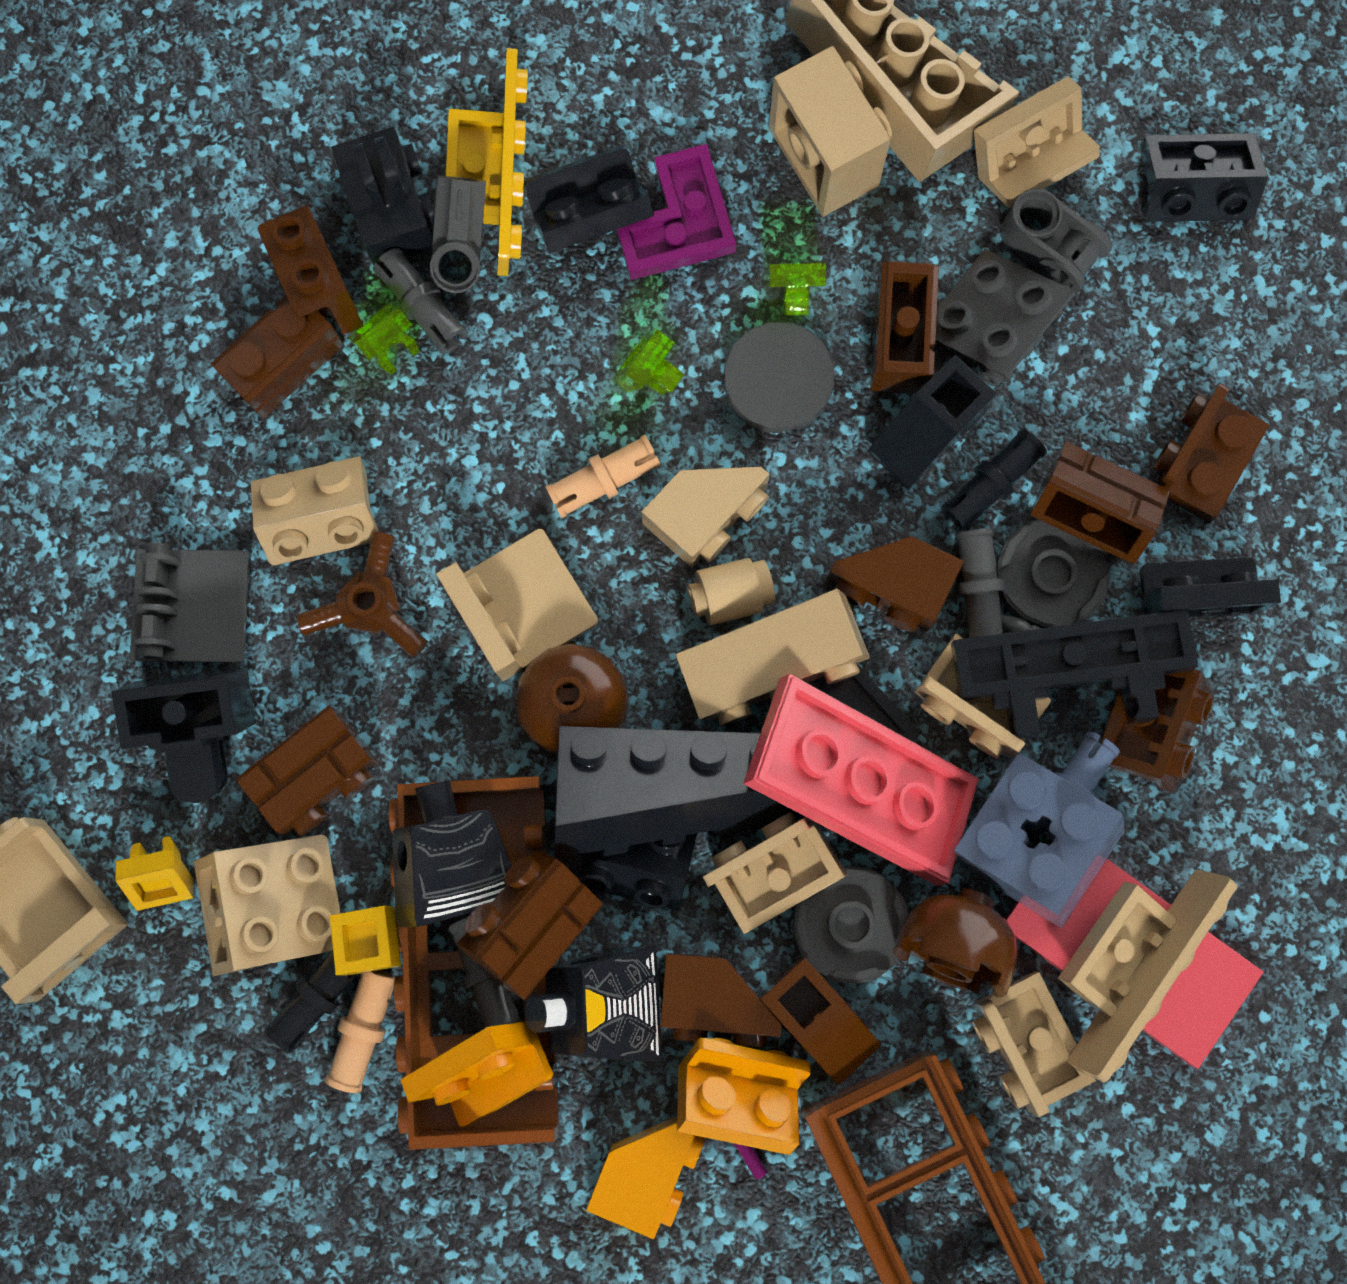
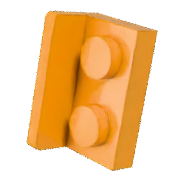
M526 1021L486 1027L400 1079L408 1103L434 1098L437 1106L450 1103L458 1125L466 1127L551 1080L553 1072L537 1033L531 1031Z
M724 1038L698 1039L678 1066L677 1132L790 1155L799 1145L798 1089L810 1076V1062L789 1057L786 1053L777 1050L761 1051L734 1045L733 1042Z

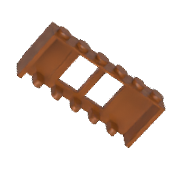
M532 776L450 781L458 814L481 809H488L512 865L524 856H532L535 851L548 855L545 785L542 778ZM439 782L397 784L398 798H392L389 801L391 833L397 828L422 823L415 788ZM392 857L390 866V877L393 892H395ZM396 921L399 952L403 953V975L395 977L394 1002L396 1011L404 1012L405 1036H398L396 1042V1065L398 1072H406L407 1076L476 1033L433 1035L431 970L464 969L458 951L430 952L429 924L420 927H398ZM545 976L528 997L523 1000L524 1021H526L525 1005L529 997L546 994ZM540 1032L537 1035L552 1069V1079L470 1126L460 1127L458 1125L450 1103L437 1106L434 1098L408 1103L407 1097H400L398 1102V1127L400 1134H408L409 1150L555 1142L560 1135L556 1054H552L548 1048V1032Z

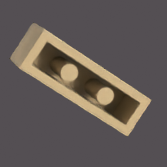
M839 589L832 590L675 654L699 719L711 721L718 719L720 727L741 721L753 715L750 705L771 698L772 701L779 679L788 674L806 683L825 677L828 685L860 673L857 663L870 658L845 593Z

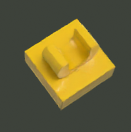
M170 836L163 837L162 851L147 854L141 843H136L131 847L130 858L116 861L115 881L136 911L194 898V879L182 862L181 853Z
M384 905L329 915L335 973L337 976H347L401 966L394 906Z

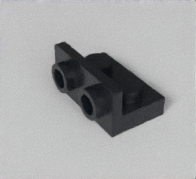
M1255 133L1145 135L1141 156L1150 188L1144 209L1146 221L1251 220L1255 217L1268 179V173Z
M622 145L524 180L523 187L538 232L549 253L654 216L649 195L637 180L629 152Z
M1252 557L1147 563L1139 570L1144 615L1186 609L1188 610L1189 619L1256 615L1281 603L1278 579L1258 580L1256 561Z

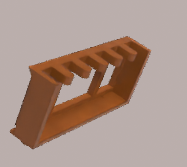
M926 1049L801 1110L882 1284L913 1283L876 1205L962 1163L1020 1284H1045L1037 1267V1264L1045 1261L1044 1254L1030 1227L1027 1225L1019 1229L1009 1207L1018 1203L1015 1193L1004 1172L999 1169L992 1173L982 1152V1150L991 1147L989 1139L975 1113L965 1116L956 1098V1094L964 1091L948 1057L939 1061L935 1053ZM923 1078L953 1144L866 1185L836 1119Z

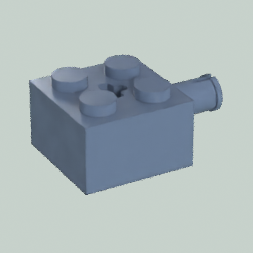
M1087 731L1083 737V742L1062 773H1053L1018 753L954 849L962 867L1061 929L1125 832L1123 813L1097 799L1092 793L1113 759L1120 753V750L1106 738L1101 745L1098 742L1100 735L1091 731ZM1044 832L1050 834L1052 842L1050 846L1040 842L1036 845L1035 849L1031 848L1028 839L1031 835L1040 836Z

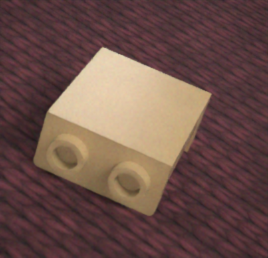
M14 817L0 825V966L10 978L1 987L15 1004L37 1002L124 929L128 923L45 820L27 817L19 819Z

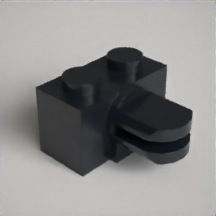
M393 126L332 146L331 149L364 248L373 266L376 262H380L383 265L384 263L379 258L393 248L402 249L405 257L431 249L433 236L430 227H433L435 209L429 192L418 195L413 179L423 176L412 143L401 146Z
M247 667L135 681L111 691L121 749L156 745L157 753H164L170 789L176 798L184 802L199 803L209 799L226 786L228 771L222 736L237 735L256 723Z

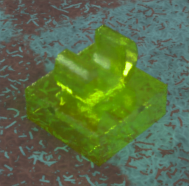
M826 263L768 264L767 287H784V315H809L808 287L826 286Z
M389 303L363 324L364 327L355 330L346 337L362 357L369 361L374 357L377 365L390 374L397 371L388 359V350L393 344L401 343L405 350L413 356L419 353L415 340L404 334L412 326L411 322L399 307Z
M658 329L643 335L611 380L628 393L643 388L645 384L661 396L666 391L672 393L684 376L678 368L664 360L674 342Z

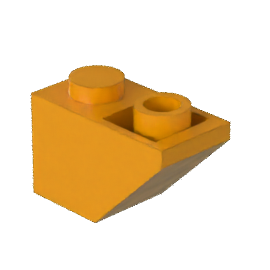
M677 1116L613 1143L586 1211L654 1239L660 1223L668 1227L672 1226L684 1192L674 1187L683 1166L694 1169L706 1138L677 1132Z

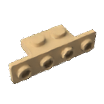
M1203 870L1194 871L1168 911L1138 885L1123 882L1058 977L1066 986L1099 1012L1069 1055L1067 1062L1071 1066L1101 1082H1107L1112 1074L1125 1063L1129 1049L1147 1022L1153 1019L1159 1012L1163 998L1179 974L1191 964L1195 956V950L1213 923L1217 922L1225 913L1228 901L1238 886L1231 878Z

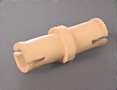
M643 435L640 439L602 459L599 454L588 459L590 465L545 487L553 503L556 505L560 516L564 518L567 514L607 494L609 499L619 494L617 488L662 466L647 436Z
M383 970L361 973L348 1016H342L337 1027L338 1031L342 1034L329 1073L324 1081L330 1087L348 1093H361L362 1084L375 1044L382 1043L386 1033L382 1023L394 990L396 977L394 974Z

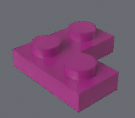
M707 144L654 157V167L666 208L654 211L653 217L616 230L630 281L736 253V241Z

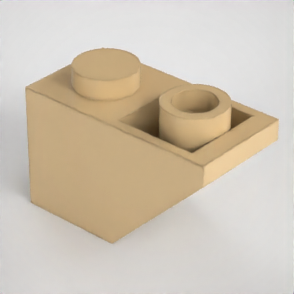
M762 467L680 470L641 511L643 525L691 568L702 558L709 563L729 543L731 537L726 532L740 517L748 522L767 502L769 496L764 491L767 489L770 474Z

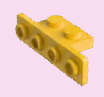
M507 48L503 113L449 109L446 176L486 181L483 224L499 225L498 276H508L510 259H520L522 225H512L511 214L512 206L522 207L524 173L513 172L514 154L524 155L526 121L515 120L516 103L526 104L528 69H517L518 49Z

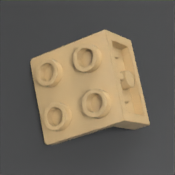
M543 529L533 531L463 573L457 562L436 573L493 670L503 682L527 668L531 660L547 649L565 645L598 624L597 616Z
M325 835L217 851L194 861L213 976L332 951L333 944L329 915L340 914V907L328 840Z

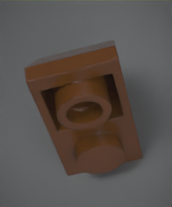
M910 536L835 561L825 583L845 593L853 606L863 608L868 603L887 612L884 617L885 620L902 630L915 633L917 628L928 631L935 623L964 561Z
M666 953L660 1027L673 1028L672 1039L697 1042L700 1038H708V1031L732 1033L731 1042L733 1044L764 1047L767 1046V1036L781 1037V1023L725 957Z
M803 956L797 958L758 995L763 1003L838 1086L881 1046L880 1042L847 1003Z

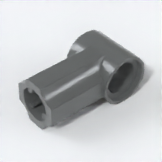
M437 176L430 272L436 285L444 291L462 293L472 288L478 281L481 271L480 255L486 181L452 176ZM458 250L465 253L471 261L470 271L461 278L453 279L447 277L439 267L440 258L446 252Z

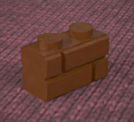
M882 262L875 288L870 390L875 392L916 394L934 376L935 352L932 350L936 337L939 266L925 263Z
M286 295L276 303L277 308L275 310L270 309L211 363L221 377L262 419H265L344 346L332 325L317 310L305 316L297 317Z
M1066 441L1041 484L1030 516L1134 565L1160 526L1164 513L1163 509L1166 506L1170 490Z
M328 705L236 779L277 833L290 835L296 831L299 836H302L318 826L328 816L323 808L336 797L342 794L345 799H349L367 787L374 779L369 771L377 766L379 761L345 717L337 709Z
M535 851L532 856L520 858L510 867L504 878V882L507 885L492 903H484L470 914L464 925L466 933L457 943L499 985L523 1000L528 997L603 905L562 862L538 851Z

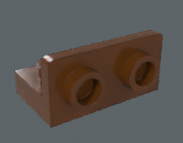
M308 204L258 226L260 237L291 308L297 317L305 316L316 310H319L324 318L334 315L343 335L364 327Z
M1220 382L1206 396L1199 392L1194 396L1180 419V422L1187 426L1178 443L1172 439L1168 441L1152 468L1160 473L1155 483L1170 490L1169 501L1209 524L1219 515L1270 424L1225 400L1224 398L1230 388Z
M1196 669L1187 672L1164 674L1165 688L1154 690L1159 717L1151 722L1127 723L1122 700V689H1120L1100 743L1102 745L1106 738L1120 750V753L1113 759L1109 768L1155 781L1161 789L1173 792L1178 778L1184 780L1188 776L1195 754L1194 746L1190 745L1197 724L1202 726L1206 724L1214 701L1213 692H1209V684L1202 672Z

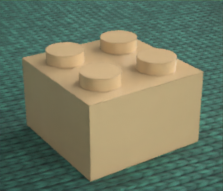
M834 46L774 77L769 130L822 217L879 187L892 138V130L887 117L880 108L875 107L872 109L862 93L863 83L856 67L850 61L844 63Z

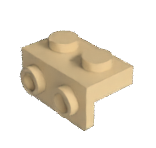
M1069 76L1037 92L1034 96L974 129L978 178L1007 207H1012L1017 197L1023 192L1034 188L1045 189L1100 156V146L1082 130L1081 87Z
M360 456L251 481L253 529L271 565H279L369 544L372 533L378 532L370 510L367 475Z
M955 634L915 690V693L924 699L921 707L931 716L947 725H950L955 720L971 731L970 742L986 754L997 759L1001 754L1011 758L1020 753L1025 745L1023 742L1025 738L1019 739L1010 732L1007 709L994 711L992 697L963 700L959 697L951 643L953 640L963 638ZM1049 697L1035 700L1038 718L1041 717L1052 701Z
M792 811L761 828L766 839L747 850L742 840L711 857L716 868L704 875L703 879L708 887L713 884L716 885L743 934L847 875L846 870L819 824L807 817L797 821Z
M1034 971L1012 982L1007 995L1002 998L996 997L991 993L973 1002L979 1018L972 1021L973 1027L986 1051L990 1054L997 1050L1008 1072L1001 1075L1000 1079L1009 1098L1017 1109L1026 1106L1030 1113L1041 1117L1050 1112L1047 1106L1096 1081L1095 1078L1076 1070L1067 1062L1069 1055L1077 1044L1039 972Z

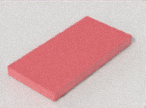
M788 674L779 679L743 784L928 882L940 886L950 882L957 857L954 849L962 839L979 778L799 678Z
M1107 859L1062 929L1018 901L1012 906L1005 919L1016 939L1062 972L1123 882L1138 885L1166 911H1168L1171 904ZM1207 932L1195 950L1193 961L1179 974L1163 998L1159 1012L1153 1019L1147 1022L1142 1031L1188 1065L1199 1069L1264 972L1214 935Z

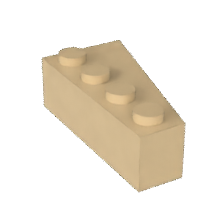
M791 0L785 22L813 56L834 46L844 63L850 61L856 67L863 83L862 93L872 109L875 107L880 108L889 121L892 130L889 147L919 183L975 145L974 129L988 122L993 117L1011 109L1020 93L1004 80L1000 85L979 70L981 62L965 50L960 55L934 36L936 28L921 17L917 20L910 18L893 5L894 0Z

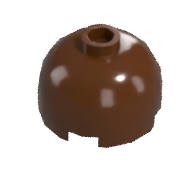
M575 644L549 648L531 660L518 681L515 697V706L520 726L533 744L555 756H558L559 726L622 728L626 722L630 704L625 678L612 659L592 647ZM564 703H574L572 705H564Z
M967 888L960 889L958 896L938 894L924 899L907 917L893 948V953L901 961H908L910 953L925 961L922 973L933 979L978 994L981 984L993 986L991 993L999 998L1007 995L1015 973L1018 957L1016 936L1006 919L992 910L994 900L983 893Z

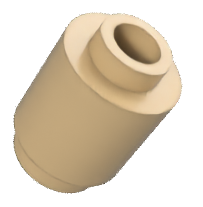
M745 558L697 570L695 572L696 583L688 584V594L693 613L696 618L705 616L709 626L763 612L764 606L775 604L774 585L765 560L752 562L750 558Z

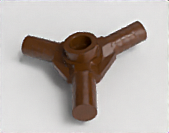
M373 532L364 572H357L336 595V602L296 615L297 623L303 636L344 623L345 627L375 634L383 631L412 658L416 657L425 648L428 640L398 615L400 611L399 603L392 581L386 577L395 540L394 536L382 532Z

